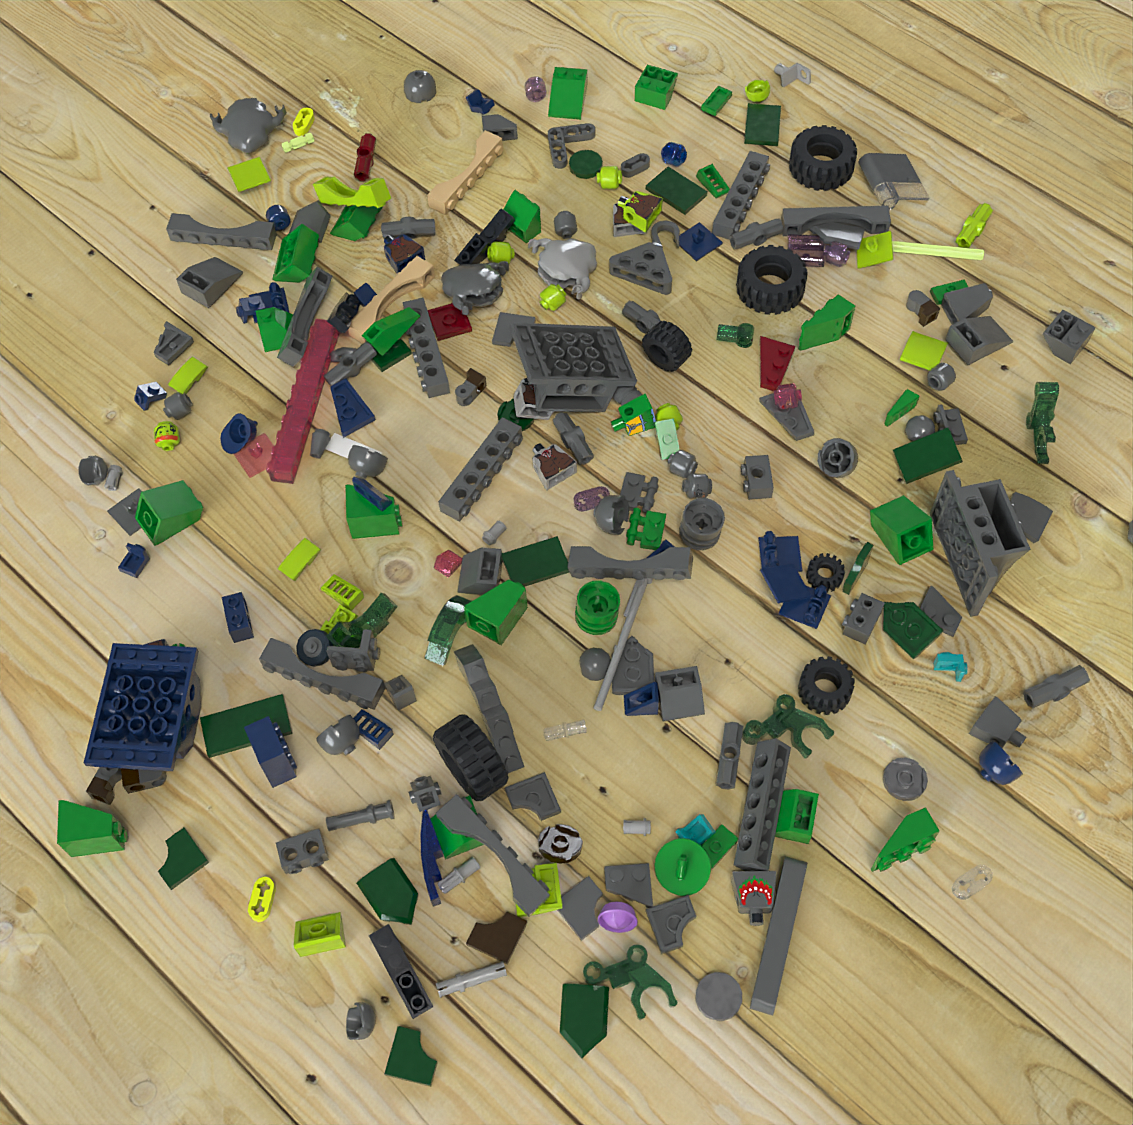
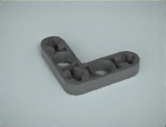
M585 123L550 128L547 134L553 166L557 169L565 168L568 163L565 143L594 139L596 136L595 126ZM569 132L576 133L575 135H568ZM560 146L561 149L556 150L554 147Z

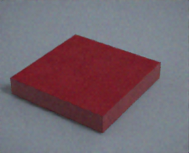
M453 303L427 310L437 341L472 332L468 316L464 315L462 310L457 309Z

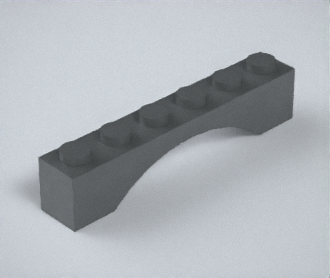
M888 205L783 208L781 216L784 228L783 237L801 236L809 231L811 227L829 222L865 228V231L869 234L888 232L891 224Z
M176 213L171 214L166 228L170 240L175 242L272 250L277 236L273 222L255 221L236 228H214L197 222L190 215Z
M316 267L307 277L277 356L278 359L292 367L304 355L312 320L333 277L319 267Z
M571 546L568 569L571 576L578 579L592 577L596 579L634 578L642 580L644 578H654L656 580L691 579L693 554L690 547H670L650 558L625 561L606 557L598 553L591 546Z
M270 638L259 657L265 671L279 673L287 680L295 679L309 688L311 686L316 687L324 694L329 695L331 693L337 695L342 701L348 702L350 700L363 709L370 708L375 710L386 689L382 679L366 673L343 677L318 673L303 664L293 653L289 644Z
M456 794L436 812L437 818L452 834L473 838L486 845L497 855L509 875L513 890V901L530 917L549 899V888L542 880L537 882L532 876L534 874L532 869L526 863L522 865L516 859L518 855L510 846L506 848L501 843L503 839L497 831L493 830L491 832L488 829L485 818L480 813L476 815L470 809L472 807L470 802L465 797L460 798Z

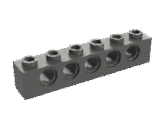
M749 151L713 222L712 233L715 236L729 240L731 234L739 232L740 223L745 221L746 211L751 209L752 199L757 197L758 187L762 186L765 178L764 175L768 174L770 170V164H768L769 156Z
M424 297L402 302L403 309L410 307L420 315L415 323L406 331V334L411 335V338H408L410 348L415 349V352H412L414 362L419 363V366H416L418 376L423 377L421 381L423 392L427 391L428 398L449 394L448 378Z
M503 417L500 419L438 501L440 512L459 522L464 516L466 517L469 514L473 503L480 499L482 491L485 487L488 488L490 486L492 478L501 471L505 460H508L514 448L521 444L523 440L521 426Z
M777 738L757 742L734 860V866L743 871H769L791 751L790 746Z

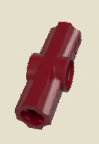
M365 133L361 137L360 146L357 149L354 177L359 181L369 179L371 167L374 165L373 156L376 137L370 133Z

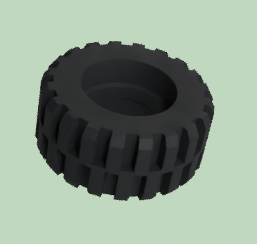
M822 125L821 127L812 126L811 129L807 128L803 130V133L800 132L792 142L789 159L790 172L799 184H804L808 189L814 188L816 191H819V189L824 191L837 189L839 185L843 186L852 177L857 158L856 144L849 134L846 135L844 130H838L834 126L827 127V125ZM813 156H827L833 160L823 161Z
M768 245V247L760 246L757 250L753 249L742 258L739 264L736 283L737 294L740 296L743 303L746 302V306L750 309L754 308L755 312H765L766 315H770V313L777 315L781 314L782 311L784 313L788 312L791 308L793 309L798 305L805 293L808 275L806 264L797 253L794 254L793 250L789 248L784 249V246L774 247V245ZM772 275L783 279L785 282L781 284H767L758 278Z
M458 715L434 732L433 741L441 758L459 785L462 786L472 799L483 801L507 784L509 779L508 772L501 757L486 734L468 715Z

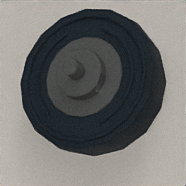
M318 629L308 630L298 639L296 645L297 655L306 665L321 666L329 660L326 650L328 646H333V641L325 631Z

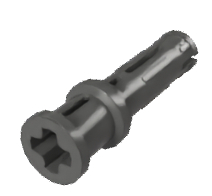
M387 800L383 804L374 806L369 804L367 808L326 817L328 831L366 822L375 824L378 820L387 818L395 819L392 802Z

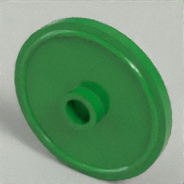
M678 838L669 841L659 850L655 859V873L660 884L670 893L679 896L692 895L700 891L707 884L711 875V861L708 853L699 843L687 838Z

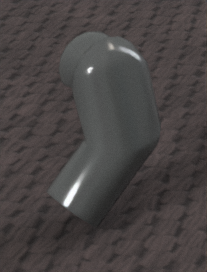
M341 347L331 351V362H340V356L352 353L356 348Z

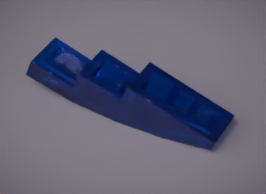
M425 810L422 814L420 832L421 860L430 901L434 907L441 904L434 884L442 880L436 859L444 856L428 811Z

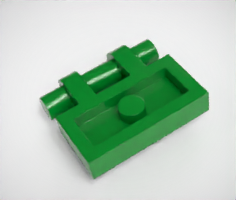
M634 508L633 514L629 518L630 528L626 533L627 544L632 546L635 540L641 541L640 548L657 550L662 542L666 513L647 511L646 517H642L640 515L641 509ZM638 525L644 526L643 532L637 531Z

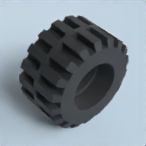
M658 322L642 339V347L645 354L655 365L665 371H676L692 354V345L689 338L678 326L671 322Z
M822 656L818 658V661L815 659L811 660L810 665L807 664L804 667L798 685V694L800 698L803 697L802 703L804 705L808 704L809 710L815 709L817 714L824 712L825 715H830L831 711L833 714L839 712V709L843 710L846 707L855 687V678H852L853 672L852 670H847L848 665L846 663L842 665L840 663L841 660L838 658L835 661L830 656L827 659H824ZM821 679L829 680L836 685L838 690L834 692L822 691L815 682Z

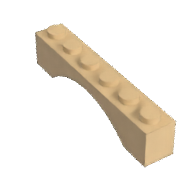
M485 130L476 140V153L469 167L457 177L437 184L427 195L429 208L444 215L453 210L456 203L474 186L477 179L482 177L484 171L493 164L498 155L502 154V138Z
M418 256L410 261L401 272L396 274L390 283L385 285L378 295L373 297L367 306L363 307L352 318L348 329L350 337L364 344L366 340L361 335L374 322L381 319L385 310L395 300L412 291L424 289L435 278L434 266Z

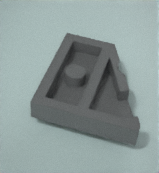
M166 321L164 324L165 330L163 334H160L159 343L156 345L153 353L156 358L169 366L194 340L190 335Z
M930 586L920 609L944 630L943 633L954 637L962 616L933 586Z
M649 863L604 866L607 892L621 895L624 899L632 902L636 901L646 905L647 908L653 907Z

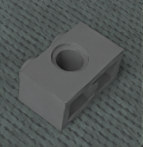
M745 456L744 464H741V475L745 476L743 489L748 494V500L772 498L774 486L769 456Z

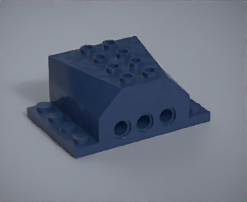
M112 644L83 762L85 766L159 771L174 770L176 758L183 759L193 747L201 709L200 679L195 672L199 653L197 647Z

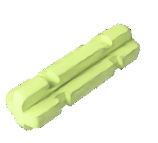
M311 133L304 134V137L299 136L291 139L290 142H283L281 144L282 149L285 153L290 152L292 148L295 150L305 146L306 143H313L314 137Z

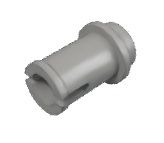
M111 465L107 469L108 476L104 487L110 491H116L119 478L123 475L120 466Z
M496 521L488 531L483 533V541L488 545L495 544L496 539L506 531L505 524L501 521Z
M644 818V821L624 820V834H644V836L651 834V821L646 820V818Z

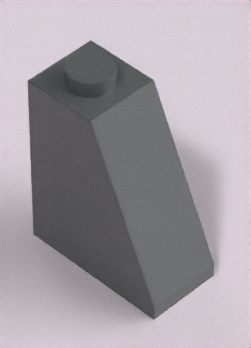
M986 283L945 293L941 306L953 325L965 318L978 317L985 312L993 299V293L988 289Z

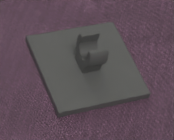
M139 488L107 510L129 536L141 529V526L135 519L142 492Z

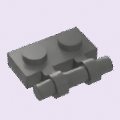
M626 472L620 495L626 496L624 500L629 502V511H633L638 506H643L642 511L644 513L650 511L654 506V495L659 488V479L657 477H651L650 482L646 483L645 475ZM642 491L647 492L645 497H641Z

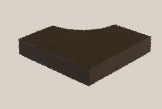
M506 912L495 923L481 924L476 922L466 945L508 965L528 922L509 912Z

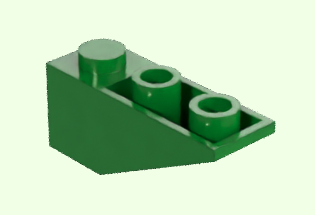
M410 307L374 322L361 336L375 351L383 356L415 323L420 315Z

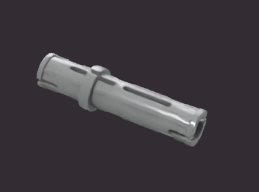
M503 961L464 975L459 973L454 978L437 982V990L447 987L438 991L439 997L441 998L457 991L462 993L465 992L466 988L507 976L506 969L496 972V970L505 967Z

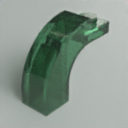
M380 593L360 617L350 622L338 621L326 637L336 647L359 648L363 629L372 630L375 638L389 624L387 620L398 606L385 593Z
M456 595L450 598L443 606L430 631L427 640L429 645L424 659L442 666L446 665L454 638L460 627L466 623L464 607L471 600Z

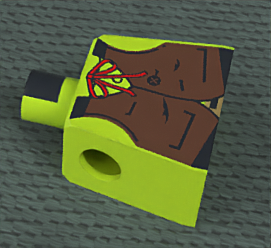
M635 191L630 199L621 196L618 201V206L624 208L623 218L644 232H647L662 211V197L640 191Z

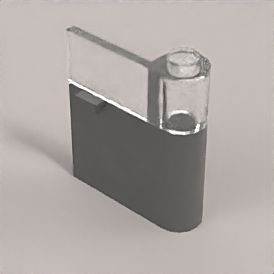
M867 153L859 159V165L880 206L888 205L889 210H891L899 200H929L930 197L906 154Z

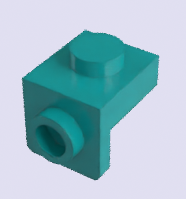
M943 652L937 654L933 662L934 670L955 671L956 682H961L964 675L967 674L968 667L967 662H964L963 654Z
M699 814L687 826L678 828L675 831L679 836L678 838L691 839L700 845L716 833L704 814Z

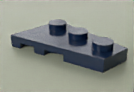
M346 378L330 386L343 438L376 420L375 415Z

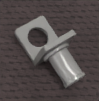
M781 63L775 66L774 72L781 75L782 87L787 86L796 79L808 85L811 83V70L799 63L789 68ZM802 70L806 73V78L803 77Z

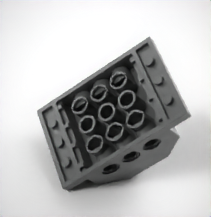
M511 323L510 331L529 384L534 385L536 411L605 412L617 386H635L637 383L636 376L615 327Z
M954 470L945 472L932 506L930 517L970 617L979 615L988 595L991 594L1003 575L1018 559L1031 549L1024 535L1023 525L1017 519L1015 506L1011 504L1001 479L961 487L960 478L956 476Z

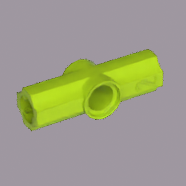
M979 204L972 216H968L962 231L955 241L958 247L969 248L976 237L981 235L986 222L993 212L989 204Z

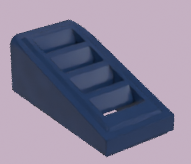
M361 709L353 718L356 723L362 717L365 718L358 726L360 735L380 750L394 735L393 730ZM369 721L371 722L365 730L362 729ZM374 726H376V728L371 734L368 733ZM380 730L382 731L377 738L374 737Z

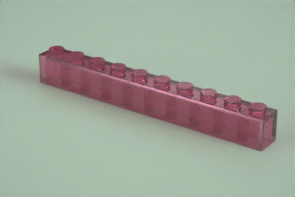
M315 319L314 326L310 328V338L305 354L301 358V367L296 372V382L291 388V398L287 400V411L282 416V426L276 435L277 442L271 451L272 458L266 466V472L269 474L271 481L294 484L325 383L323 376L330 367V353L335 350L340 334L327 320Z

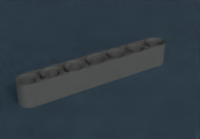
M785 856L750 1004V1009L772 1016L774 1014L808 862Z

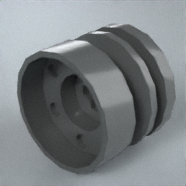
M697 498L690 501L685 506L679 527V535L683 543L695 550L712 548L719 540L725 521L722 507L714 500L708 498Z

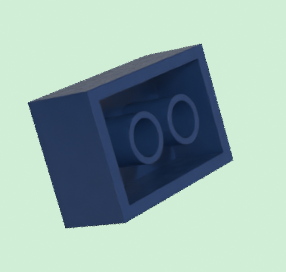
M269 716L244 727L259 765L272 788L297 777L294 772L297 769V765L277 722L272 723Z

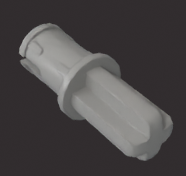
M471 857L460 867L453 868L454 871L438 882V887L446 894L461 882L465 883V879L481 869L475 858Z

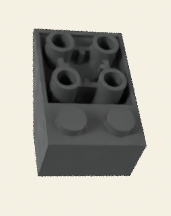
M213 257L188 267L176 280L182 294L209 308L243 274V271L217 257Z
M991 316L965 318L951 325L946 337V341L967 365L1013 343V340Z

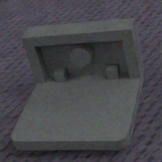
M363 629L360 648L328 646L326 650L332 666L342 671L347 669H355L359 672L374 671L375 662L380 657V648L377 647V638H374L372 630Z

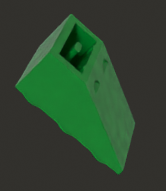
M839 294L833 299H829L821 310L818 309L810 320H806L801 326L802 332L799 338L798 350L802 351L834 342L843 337L851 328L856 306Z
M926 807L907 815L878 854L871 867L872 872L878 869L880 872L885 871L892 866L891 863L898 860L900 863L905 862L912 857L911 854L916 852L922 854L932 848L931 844L936 841L935 838L940 830Z

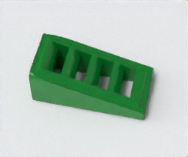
M713 163L698 170L697 179L716 199L729 192L730 188Z
M909 389L905 390L888 412L884 423L885 426H890L915 408L920 396Z

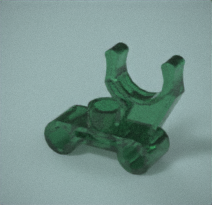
M1036 382L1034 389L1035 399L1031 412L1027 413L1026 427L1027 429H1034L1035 455L1038 464H1049L1047 442L1055 443L1056 436L1050 423L1055 417L1054 409L1059 395L1058 382Z
M783 694L776 700L773 706L774 714L763 723L751 720L746 724L743 729L742 739L749 745H755L768 734L773 739H778L787 730H790L792 732V746L806 759L811 755L812 750L803 743L802 731L807 728H816L823 733L827 740L832 738L834 731L828 727L822 718L796 709L794 698ZM781 704L787 706V709H783Z
M636 944L631 946L627 951L626 960L603 968L600 963L592 961L584 967L582 976L588 985H599L610 980L614 990L633 983L635 988L631 994L630 1002L635 1009L638 1020H643L646 1016V1013L641 1008L640 998L642 993L649 988H657L663 991L670 1008H674L678 1003L674 997L671 984L646 963L648 954L642 945ZM633 952H639L642 955L640 962H634L631 959ZM593 968L594 971L599 972L600 976L597 979H594L592 976L588 977L587 971Z

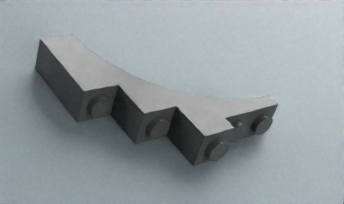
M473 644L454 651L459 669L471 690L492 744L501 757L505 769L508 773L525 767L513 734L514 731L508 713L501 704L496 686L489 677L483 657Z

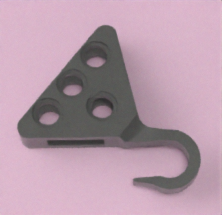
M667 220L657 222L651 230L652 242L610 257L609 273L612 276L647 289L669 295L672 292V276L658 233L665 230L670 231L674 235L675 243L679 248V227L674 222ZM620 270L626 271V272H628L629 274H627V275L621 274V273H620ZM636 276L645 278V280L640 281L636 278ZM656 282L661 284V286L656 287L652 283Z

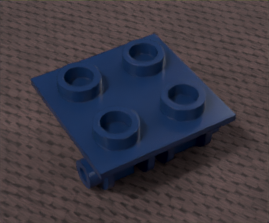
M276 282L270 283L269 291L249 295V297L260 296L265 309L275 307L290 313L284 287L280 288ZM253 315L254 323H258L257 316Z
M767 531L764 537H758L761 568L794 564L798 572L803 571L798 536L776 537L772 531Z
M823 585L816 589L806 586L812 597L784 602L778 614L817 629L831 598V595L827 594V588Z

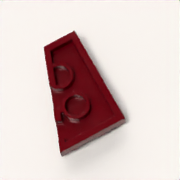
M760 336L761 388L774 392L779 391L796 346Z

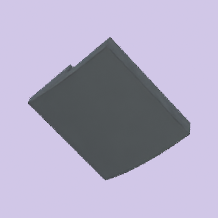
M1014 492L1010 502L1015 506L1017 519L1023 525L1025 537L1031 542L1036 543L1039 541L1053 511L1035 499Z

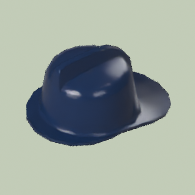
M241 413L235 414L221 432L220 441L223 450L229 454H236L245 444L252 442L257 433V421H253Z

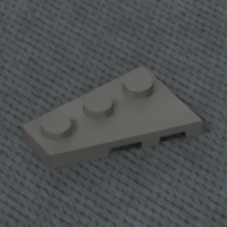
M795 386L793 389L791 387L790 391H786L789 389H784L759 398L760 403L796 441L815 435ZM790 393H791V403H792V405H788L789 403H787V402H790Z

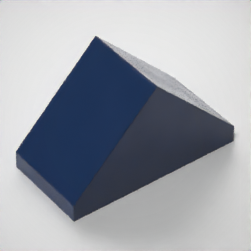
M656 682L624 695L626 716L658 715L659 698Z

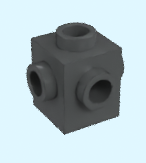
M421 776L410 782L412 790L408 791L412 804L417 803L419 812L440 805L438 795H441V790L438 782L433 783L431 776Z

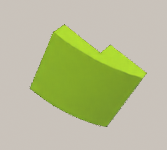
M912 331L900 360L931 370L940 363L948 343Z
M557 863L534 865L535 868H532L534 874L532 876L537 882L542 880L547 885L550 897L532 915L562 909ZM516 904L517 916L526 917L527 915Z

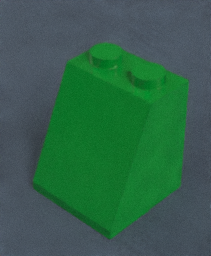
M184 480L142 491L135 519L153 545L156 546L198 522L203 506L194 496L192 489L187 486Z
M345 485L346 519L352 539L400 535L399 527H403L402 515H400L399 504H395L394 497L385 495L392 500V504L384 511H381L359 494L353 485Z
M904 495L870 510L871 526L897 564L902 565L934 550L932 518Z
M508 579L466 604L464 612L467 627L502 646L528 608L526 588L521 583H514Z
M65 800L58 801L57 844L70 857L125 850V842L128 841L127 830L124 829L120 821H117L112 814Z

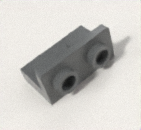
M942 404L938 405L936 412L933 414V420L938 425V431L949 428L956 445L966 444L968 438L959 408L944 410Z

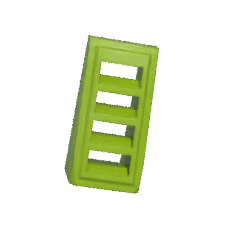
M335 574L320 588L324 593L350 611L364 598L363 592ZM334 582H337L332 589H329ZM340 585L342 586L337 592H334ZM346 589L347 591L341 596L340 594Z

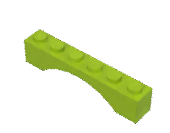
M326 176L313 183L320 203L328 205L337 204L340 206L344 204L347 206H376V208H380L386 205V201L392 199L384 178H373L360 185L359 190L347 187L336 177Z

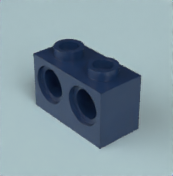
M239 592L223 596L222 602L226 622L233 642L237 643L254 638L248 606L243 593Z

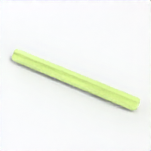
M892 241L893 252L983 260L984 257L983 249Z

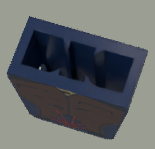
M405 234L397 238L388 235L384 239L385 257L396 274L401 272L416 256L426 260L424 247Z

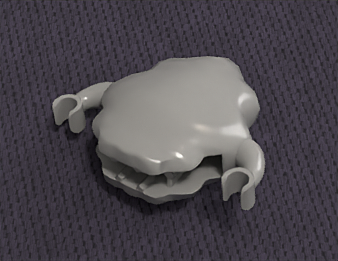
M548 238L529 240L528 248L533 247L532 253H537L540 246L545 248L540 252V260L538 261V274L548 285L558 284L562 289L573 287L572 294L577 292L576 298L581 299L582 294L590 287L589 273L593 272L597 267L594 245L573 238L567 240H551Z

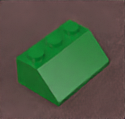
M345 205L330 234L351 241H357L360 238L364 239L369 233V227L376 221V214L383 207Z
M301 224L285 236L281 241L272 280L300 283L307 279L312 273V264L316 258L314 255L319 245V234Z

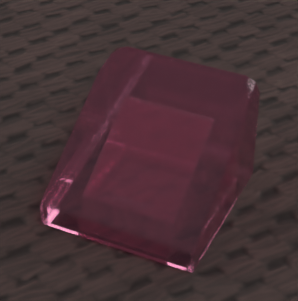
M448 549L436 557L434 568L443 575L450 577L462 564V558Z

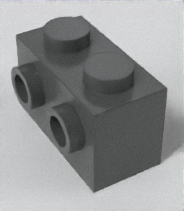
M861 593L859 599L855 598L850 607V610H852L851 615H846L842 626L845 627L843 635L866 645L885 603Z

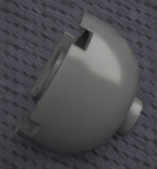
M424 70L410 72L404 80L406 98L414 103H421V100H427L428 102L433 99L437 92L436 83L432 75Z
M833 438L823 444L822 450L818 452L817 462L819 468L825 474L834 478H841L850 475L855 470L858 464V453L850 442L841 438Z
M353 445L348 455V464L356 472L355 476L365 480L367 477L380 475L386 467L388 460L386 456L376 451L371 452L368 448Z
M608 495L595 506L594 517L598 527L604 532L621 535L625 528H621L623 521L628 522L629 502L624 500L626 496Z
M351 715L338 720L339 723L329 726L316 738V741L325 752L331 755L344 753L346 756L356 749L354 745L359 740L360 731Z

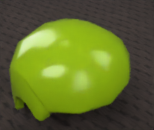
M754 80L745 87L747 98L752 102L765 101L770 94L769 82L767 80Z

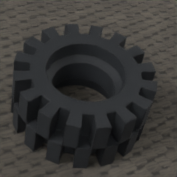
M823 553L819 555V558L817 555L814 556L813 560L811 559L806 574L808 583H812V588L815 589L823 585L827 588V593L829 589L831 592L835 591V588L838 589L840 584H842L845 574L844 564L841 565V559L836 561L837 556L833 555L831 558L830 553H827L826 557H824ZM820 568L830 569L833 572V576L830 578L822 577L818 574V570Z

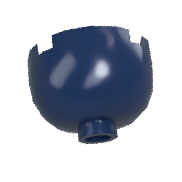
M990 742L981 751L979 764L982 770L980 774L986 781L992 780L997 784L1006 785L1023 775L1016 763L1014 764L1011 761L1010 756L996 742Z

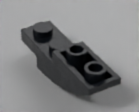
M500 209L480 235L476 233L454 261L459 265L481 263L487 258L488 247L493 242H503L505 240V233L515 222L514 217Z
M346 292L332 310L327 322L338 332L345 333L349 329L352 318L357 314L360 306L358 298Z
M387 924L368 935L412 1019L433 1008L428 995L390 925Z

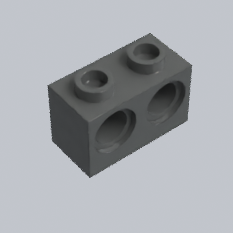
M320 829L276 842L281 867L285 874H297L303 868L309 866L318 867L329 860ZM312 847H319L317 852L309 853ZM292 853H296V854H297V856H296V858H295L294 860H291V861H288V860H287V858H288V856H289L290 854H292Z

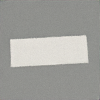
M336 433L333 434L326 447V450L348 458L349 451L353 445L368 448L371 452L376 451L382 454L378 450L346 437L343 438V436Z

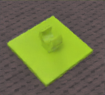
M260 157L227 167L238 192L271 181Z
M891 231L862 238L860 248L857 250L858 269L894 260Z

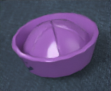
M610 902L606 904L598 916L600 926L611 932H628L633 930L638 923L633 907L623 902Z

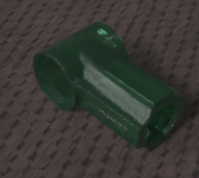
M742 323L739 326L718 325L717 340L735 342L742 348L752 346L754 336L753 325L749 323Z

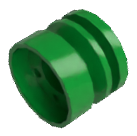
M591 581L580 588L575 608V621L580 629L592 635H603L615 627L620 607V594L617 589L604 581Z

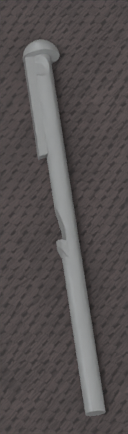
M652 578L636 580L624 613L626 620L618 645L614 646L612 659L594 705V709L597 711H601L646 586L652 583Z

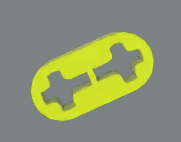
M303 108L298 112L292 125L297 136H304V134L309 132L315 120L311 108Z
M261 877L255 882L248 905L250 917L257 922H262L269 917L276 892L274 882L268 877ZM265 883H267L270 889L265 890L264 896L262 897L263 892L261 891L260 887H264ZM260 902H262L261 906L264 909V912H260L259 915H257L254 909H258L260 906Z

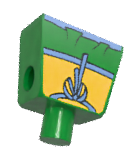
M646 394L618 408L620 418L611 421L614 432L625 428L628 436L655 428L654 422H656L653 408Z

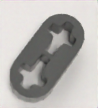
M640 153L622 162V176L630 178L647 170L650 167L649 155Z

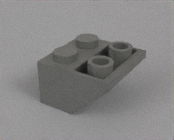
M1062 309L1044 331L1043 336L1054 356L1071 365L1090 341L1096 327Z
M481 547L464 555L462 558L458 593L483 595L500 585L503 563L502 550Z
M697 666L655 673L663 722L705 715L702 684Z

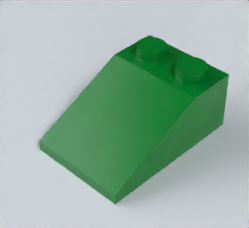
M554 68L548 117L581 120L588 85L587 69Z

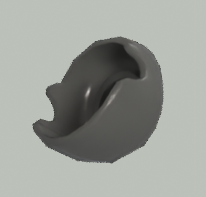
M915 416L907 422L905 433L909 440L915 441L935 433V425L927 416Z
M88 456V458L81 459L78 467L79 477L85 485L100 484L107 477V465L103 458L99 456Z
M593 647L585 650L579 660L582 675L592 681L604 679L611 661L609 654L602 648Z
M356 1002L354 1005H357V1007L350 1008L347 1013L346 1033L349 1040L368 1038L376 1024V1015L372 1006L365 1002Z

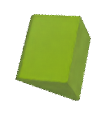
M341 912L295 922L294 949L300 957L346 947Z

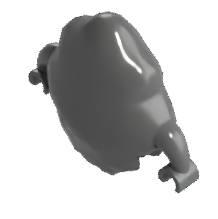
M244 98L236 100L228 108L223 120L219 113L215 118L213 114H210L214 129L228 137V144L231 147L250 154L268 142V135L275 127L281 124L287 112L284 105H282L283 107L278 110L276 105L274 108L277 116L273 117L266 110L264 103L256 98Z
M501 261L499 263L461 264L450 268L442 274V289L447 296L453 298V305L457 309L462 310L464 315H468L469 310L473 309L472 306L491 305L498 300L499 296L503 293L500 275L504 276L506 271H509V264L506 261Z

